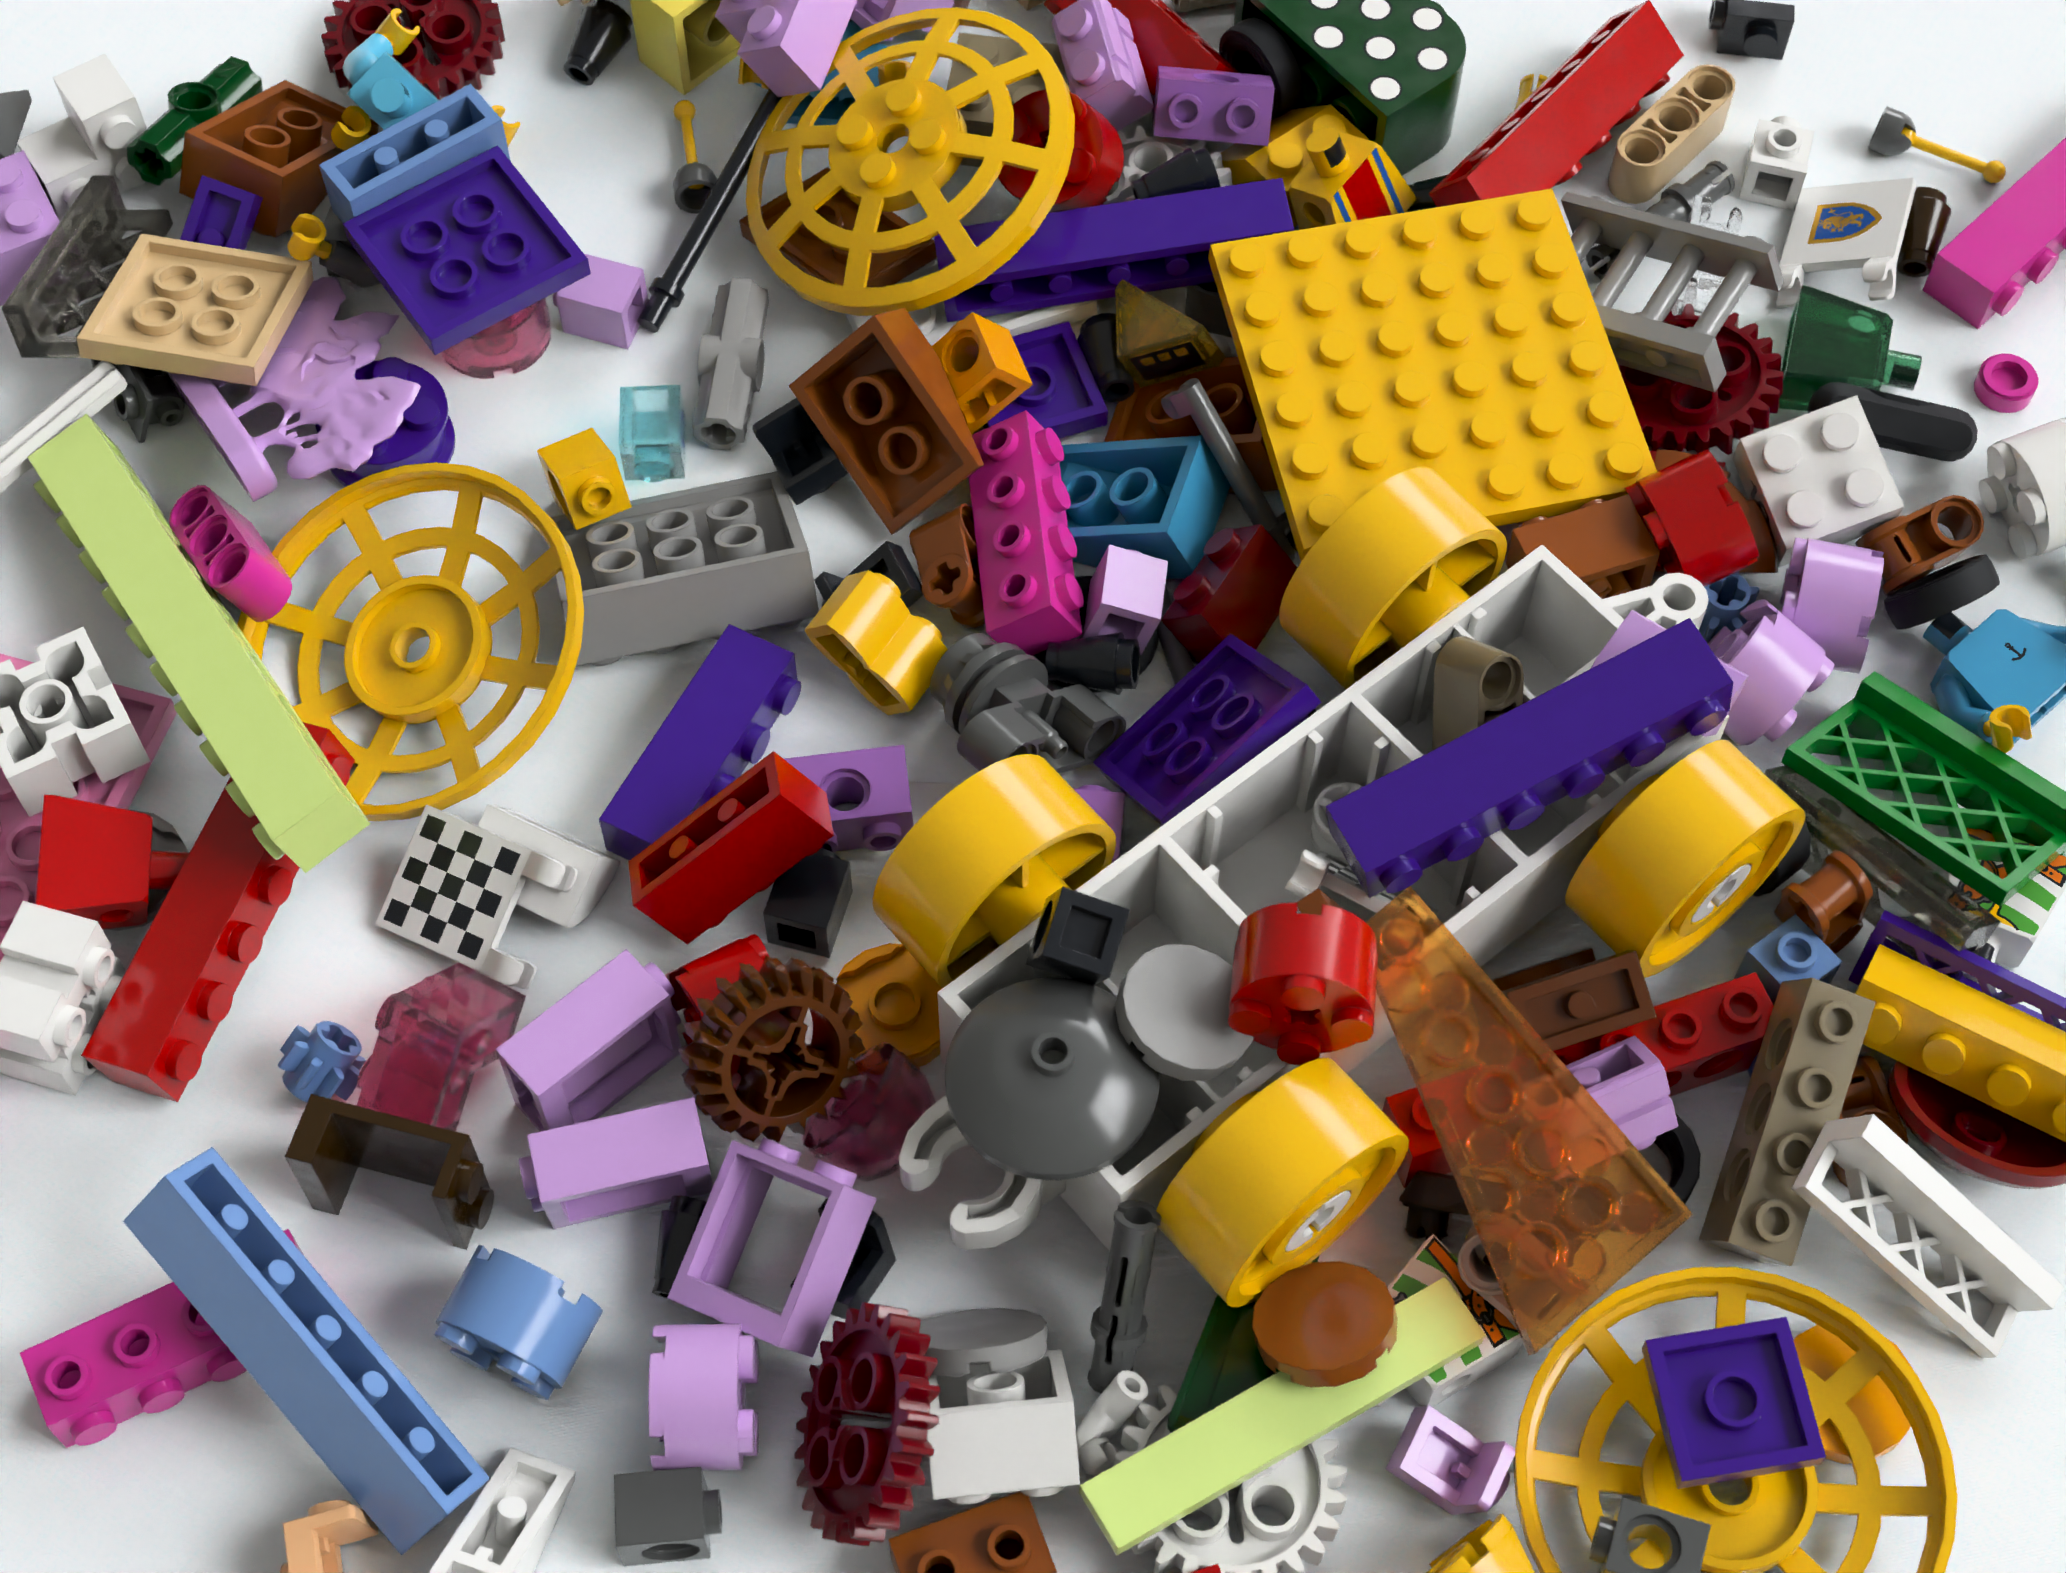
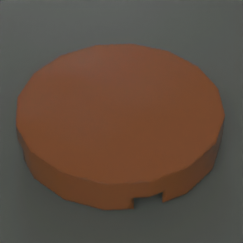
M1342 1261L1313 1262L1285 1272L1265 1288L1254 1306L1252 1330L1262 1360L1273 1372L1276 1373V1367L1279 1371L1289 1374L1291 1382L1306 1387H1337L1363 1378L1377 1367L1376 1359L1383 1355L1386 1348L1389 1354L1396 1342L1397 1314L1395 1302L1386 1284L1366 1268Z

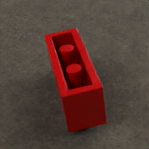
M771 752L628 861L633 906L688 945L709 928H714L722 923L729 913L756 893L768 889L776 878L806 856L816 853L827 840L834 836L827 793L776 752Z

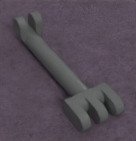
M1197 378L1189 379L1179 387L1178 391H1173L1162 398L1161 404L1164 411L1173 419L1191 415L1252 524H1261L1293 561L1296 558L1293 548L1297 551V547L1286 512L1276 517L1200 381Z

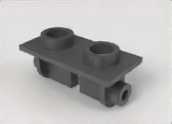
M91 359L93 368L101 362ZM112 364L123 375L128 384L126 389L114 399L116 412L122 421L127 420L139 443L145 442L148 425L161 423L163 426L169 427L176 425L182 420L184 402L168 375H161L162 371Z

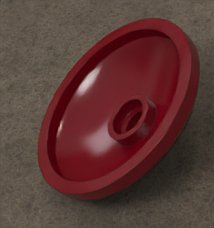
M1896 1061L1889 1076V1090L1896 1109L1914 1136L1942 1161L1966 1175L2006 1187L2041 1189L2066 1183V1142Z

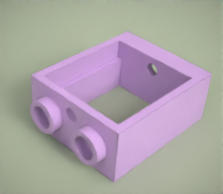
M626 949L496 1049L515 1105L539 1132L598 1119L680 1054L678 1049L681 1048L677 1026L681 1023V1018L670 1000L675 991L663 972L652 962L643 967Z
M694 1097L527 1134L531 1156L519 1158L520 1172L527 1200L531 1199L534 1213L545 1211L554 1229L669 1203L675 1195L695 1197L711 1193L713 1188Z
M764 1137L758 1150L732 1140L667 1298L725 1324H741V1331L754 1335V1337L777 1347L813 1357L877 1198L853 1189L852 1187L857 1175L818 1159L814 1171L811 1172L797 1166L801 1156L799 1151ZM774 1176L828 1198L782 1313L728 1290Z

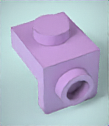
M1430 1405L1414 1407L1386 1470L1451 1515L1487 1512L1502 1498L1509 1485L1510 1474L1508 1469L1515 1456L1516 1449L1505 1441L1483 1443Z

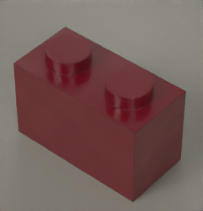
M1261 524L1235 529L1225 528L1214 534L1205 544L1203 549L1205 555L1193 573L1176 587L1173 594L1174 601L1161 619L1164 625L1198 663L1230 633L1256 650L1279 615L1283 595L1298 567Z

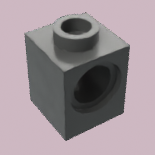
M701 1467L614 1475L616 1548L624 1566L711 1558L710 1535L722 1534L723 1529L721 1496L719 1489L708 1490Z
M1622 1498L1613 1515V1519L1600 1515L1592 1540L1589 1559L1601 1563L1599 1573H1700L1711 1525ZM1635 1538H1645L1654 1542L1662 1551L1664 1565L1656 1569H1647L1639 1566L1630 1557L1627 1542Z

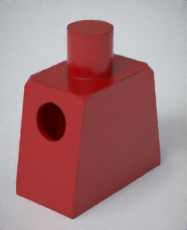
M44 795L36 904L98 921L102 930L142 925L148 920L149 890H170L190 852L152 850L153 817L146 813L57 795Z

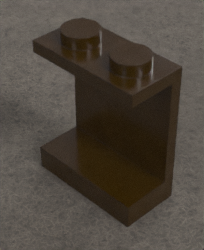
M311 1094L285 1154V1159L310 1205L315 1210L339 1215L358 1167L434 1186L431 1197L454 1247L467 1250L474 1229L482 1230L487 1224L492 1211L494 1191L490 1189L483 1164L480 1163L471 1138L467 1134Z

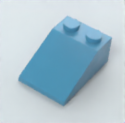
M1203 436L1062 445L1064 460L1059 462L1061 478L1068 490L1071 501L1070 508L1066 510L1068 529L1072 533L1077 546V556L1073 558V562L1097 568L1110 544L1124 549L1136 550L1145 555L1168 561L1166 579L1187 578L1190 576L1205 555L1203 552L1204 546L1213 536L1230 488L1228 480Z

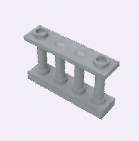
M1566 192L1561 202L1573 233L1571 240L1580 264L1594 243L1621 250L1592 294L1617 364L1716 392L1726 376V370L1715 338L1749 284L1779 292L1784 284L1774 245L1755 236L1742 237L1613 204L1602 197L1593 196L1589 198ZM1644 257L1672 263L1642 312L1631 314L1612 308ZM1696 270L1725 277L1694 327L1681 328L1663 323Z

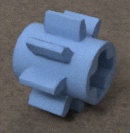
M1739 571L1705 587L1709 601L1699 632L1707 644L1724 626L1733 632L1748 621L1739 613L1756 601L1760 590L1758 587H1750L1748 582L1739 575Z
M322 1021L316 1024L311 1032L299 1025L295 1027L280 1049L284 1056L278 1063V1067L285 1070L282 1079L286 1088L294 1096L306 1103L311 1094L331 1099L335 1093L338 1097L347 1100L364 1077L360 1069L366 1060L359 1056L362 1050L361 1043L350 1030L335 1022Z

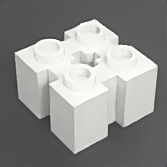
M84 626L35 647L40 660L16 670L10 659L0 663V766L29 817L43 811L44 795H57L66 798L77 796L78 794L73 782L96 772L103 784L151 762Z
M22 901L0 945V949L4 954L0 962V1072L2 1075L76 1096L85 1076L93 1074L97 1069L82 1057L81 1054L126 972L119 957L114 956V952L110 949L112 945L98 921Z

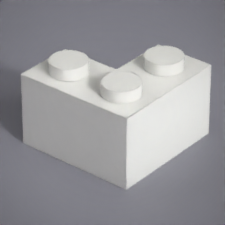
M105 53L52 77L68 117L25 136L17 142L20 151L24 150L60 222L88 211L146 182L141 179L136 169L128 164L127 146L140 136L147 127L134 94Z

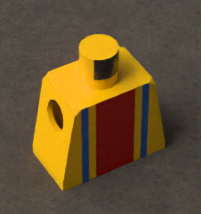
M1332 127L1320 128L1308 136L1305 147L1311 160L1291 181L1289 187V195L1299 230L1405 213L1417 200L1407 182L1379 144L1344 132H1338Z

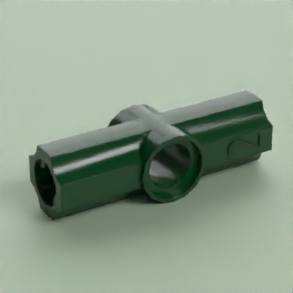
M230 56L223 64L217 65L200 82H185L171 88L168 92L169 110L127 146L128 164L136 169L143 181L160 186L167 179H172L182 168L185 132L261 93V78L253 72L247 61Z

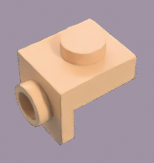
M332 1500L316 1504L308 1509V1516L283 1523L287 1563L282 1564L280 1573H343L340 1546L379 1534L378 1527L364 1510L350 1501Z

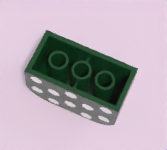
M1236 0L1234 25L1248 18H1260L1272 25L1290 46L1298 62L1303 80L1302 98L1293 109L1331 104L1364 135L1377 127L1375 139L1369 140L1376 142L1384 149L1402 176L1433 157L1446 145L1453 126L1466 55V41L1458 24L1446 14L1439 3L1432 0Z

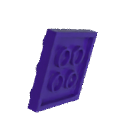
M498 145L343 223L349 242L434 355L591 274L588 258Z
M1230 633L1096 758L1093 764L1112 784L1163 826L1306 720L1308 714L1321 701L1306 683Z

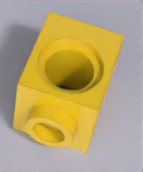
M593 428L536 450L553 499L575 530L584 528L632 507L616 458Z

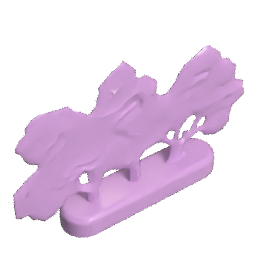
M321 277L312 282L257 386H252L251 393L253 395L248 401L231 409L218 391V388L228 382L168 373L186 405L253 502L273 492L278 486L277 479L262 454L266 448L276 444L295 448L294 454L287 464V473L293 479H312L334 468L354 472L359 466L368 462L372 456L374 446L395 434L397 428L403 422V412L413 404L421 388L418 383L393 376L356 380L354 376L356 370L374 361L382 346L378 340L390 332L399 315H390L384 312H365L344 321H335L339 306L346 299V296L338 279L333 277ZM270 402L280 404L284 410L281 423L277 428L260 436L251 437L238 419L262 404ZM293 414H300L299 421L289 425L286 424ZM304 424H319L322 426L321 431L313 435L297 437L296 431L287 434L288 430ZM317 440L318 442L311 448L304 449L301 446L302 443Z

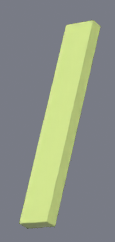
M1443 1277L1395 1305L1397 1314L1396 1342L1389 1354L1386 1348L1383 1355L1376 1359L1377 1367L1365 1377L1337 1387H1306L1291 1382L1289 1374L1279 1371L1081 1484L1079 1494L1116 1556L1482 1344L1486 1336L1447 1277Z

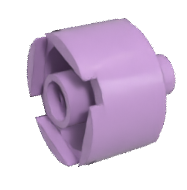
M1795 537L1789 568L1786 570L1780 604H1782L1781 613L1825 650V656L1834 663L1833 670L1859 674L1869 643V639L1863 637H1867L1871 619L1875 617L1883 573L1884 558L1882 557L1884 552L1822 540Z
M1761 599L1750 604L1739 613L1748 620L1742 627L1732 632L1724 626L1708 643L1718 659L1749 676L1728 713L1729 719L1723 731L1737 745L1748 746L1762 735L1771 742L1781 737L1792 726L1797 717V712L1792 709L1806 691L1812 692L1829 677L1834 668V663L1825 656V650L1766 599Z
M741 1324L655 1325L652 1337L658 1342L666 1343L665 1353H650L648 1390L649 1437H660L659 1442H664L665 1455H651L653 1471L701 1467L702 1471L742 1470L744 1456H758L759 1449L758 1412H754V1409H746V1384L758 1383L759 1381L758 1340H755L754 1335L744 1336V1332L741 1331Z

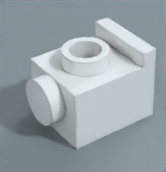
M1778 116L1771 121L1759 119L1749 149L1739 199L1794 211L1807 175L1808 161L1815 131L1802 128L1798 120L1789 116ZM1760 171L1790 179L1789 183L1786 184L1758 178L1757 176Z

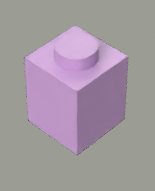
M585 254L589 261L591 274L553 293V303L559 308L563 332L629 349L640 326L637 320L648 302L644 270Z
M1109 544L1090 580L1082 638L1122 632L1124 639L1138 640L1140 655H1142L1161 621L1168 561L1145 555L1136 550L1124 549Z

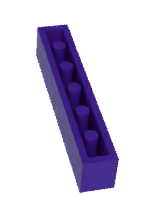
M1283 178L1048 213L1035 234L1009 261L985 280L944 301L947 322L963 320L971 312L986 317L1215 282L1208 260L1210 244L1294 231ZM1005 220L963 225V227L977 247L989 238ZM938 234L934 237L938 269L941 270L956 260Z
M1688 618L1327 805L1326 811L1330 833L1368 898L1384 890L1390 894L1400 892L1413 885L1422 876L1423 870L1446 858L1449 862H1455L1468 857L1481 847L1484 838L1505 827H1508L1509 830H1518L1531 824L1543 814L1546 806L1567 795L1571 799H1576L1589 794L1603 783L1607 774L1627 764L1631 767H1639L1652 761L1664 751L1667 743L1689 732L1692 736H1698L1712 730L1724 720L1727 712L1730 711L1733 681L1695 624Z

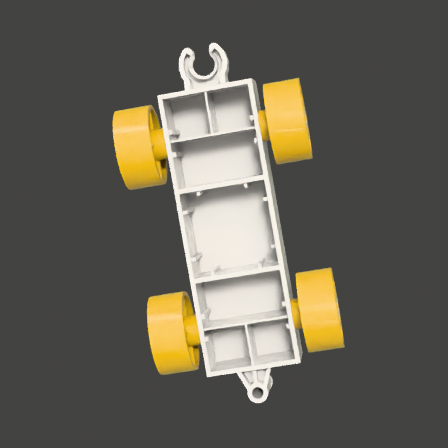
M1417 467L1398 473L1383 481L1352 504L1322 534L1296 569L1281 601L1279 621L1282 629L1345 689V691L1113 863L1111 862L1116 847L1114 831L1043 757L1035 754L1009 757L972 775L931 807L900 841L878 877L873 893V909L877 917L940 987L943 988L937 992L941 1062L944 1066L946 1065L948 1050L957 1029L965 1017L984 999L1009 985L1021 981L1046 977L1064 978L1026 965L1045 900L1062 887L1130 909L1110 978L1094 985L1113 994L1115 997H1117L1119 986L1124 976L1143 953L1165 944L1199 947L1217 954L1233 967L1234 948L1238 937V930L1241 922L1246 917L1270 905L1294 903L1302 899V897L1286 890L1285 887L1294 875L1301 861L1300 857L1303 851L1307 849L1315 854L1319 853L1313 846L1311 837L1313 807L1319 793L1331 784L1339 782H1351L1365 786L1432 751L1434 669L1436 659L1448 641L1457 636H1467L1516 656L1523 666L1524 704L1589 670L1631 610L1638 612L1666 629L1690 618L1699 630L1709 601L1707 590L1700 581L1690 575L1668 573L1658 578L1652 586L1601 599L1543 545H1540L1497 577L1506 556V537L1436 471L1427 467ZM1727 715L1716 735L1707 737L1702 735L1692 736L1688 732L1667 743L1664 751L1652 761L1639 767H1631L1627 764L1607 774L1603 783L1589 794L1576 799H1571L1567 795L1546 806L1543 814L1531 824L1518 830H1509L1506 827L1484 838L1481 847L1468 857L1455 862H1449L1446 858L1423 870L1422 876L1413 885L1401 892L1439 910L1434 922L1418 936L1409 952L1384 940L1393 921L1321 885L1319 888L1343 909L1358 916L1372 928L1379 946L1377 953L1390 966L1381 974L1377 971L1374 1033L1369 1040L1356 1043L1342 1050L1320 1053L1319 1059L1309 1061L1300 1066L1283 1062L1277 1056L1276 1049L1253 1041L1234 1066L1227 1068L1223 1074L1210 1080L1182 1081L1160 1073L1159 1094L1154 1115L1142 1137L1123 1157L1100 1171L1066 1180L1032 1179L1005 1170L1006 1174L1003 1183L995 1193L983 1199L960 1202L951 1211L950 1232L952 1242L963 1250L996 1247L1020 1235L1039 1216L1041 1207L1060 1195L1110 1251L1115 1224V1210L1123 1202L1137 1200L1146 1202L1156 1208V1212L1161 1215L1160 1226H1158L1160 1231L1228 1306L1236 1308L1258 1300L1270 1283L1289 1270L1310 1264L1353 1225L1384 1190L1406 1156L1409 1147L1407 1136L1347 1075L1348 1072L1563 901L1616 954L1627 950L1636 951L1644 978L1664 971L1710 937L1764 883L1798 837L1805 821V811L1733 744L1727 740H1720L1729 719V715ZM1297 907V914H1301L1300 910ZM1054 1049L1047 1050L1040 1056L1043 1061L1049 1064L1060 1063L1066 1058L1062 1052ZM946 1095L927 1109L907 1131L899 1155L901 1182L908 1190L921 1191L929 1187L939 1175L944 1160L953 1151L970 1145L954 1122Z

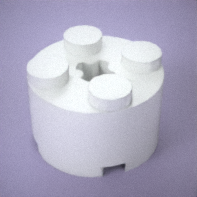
M2066 417L1997 441L1987 449L1988 478L1979 482L1980 497L1988 512L1991 514L2001 512L2009 525L2008 540L2015 555L2020 559L2039 556L2066 546Z

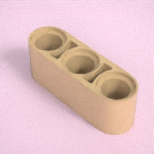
M1705 64L1696 66L1627 128L1617 141L1608 176L1610 192L1623 202L1639 204L1647 202L1661 191L1724 129L1735 92L1733 76L1726 69L1717 65Z

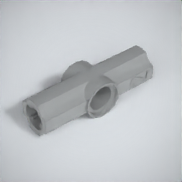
M732 277L727 284L718 286L710 334H703L700 341L697 373L700 387L692 428L694 438L703 441L711 449L731 450L732 446L744 442L745 434L747 433V423L750 417L753 391L759 392L762 385L765 354L763 333L769 297L767 289L758 286L749 278Z

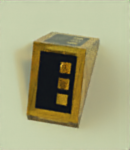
M1123 279L1116 286L1117 357L1141 388L1218 367L1226 358L1206 328L1199 322Z

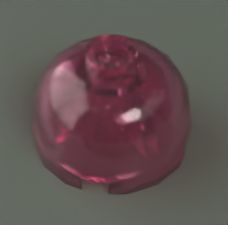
M882 1042L869 1048L853 1060L857 1065L860 1076L849 1077L851 1081L844 1087L847 1100L834 1099L832 1097L824 1106L827 1109L828 1120L818 1119L811 1115L806 1124L805 1135L802 1137L803 1144L809 1148L808 1151L817 1160H822L857 1175L856 1179L863 1181L884 1178L900 1169L899 1155L907 1131L936 1102L924 1072L904 1052L898 1051L887 1042Z

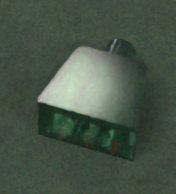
M1802 285L1789 321L1781 364L1783 391L1782 395H1780L1779 408L1808 411L1809 401L1813 393L1821 386L1831 382H1842L1878 391L1881 385L1913 391L1919 376L1922 356L1889 349L1893 320L1889 314Z

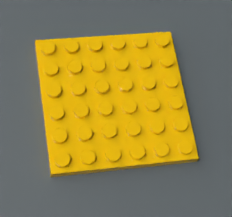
M1553 189L1210 244L1209 264L1301 561L1322 534L1352 504L1383 481L1412 468L1427 467L1436 471L1494 526L1524 522L1539 516H1557L1577 510L1583 504L1595 499L1607 501L1626 495L1624 488L1657 472Z

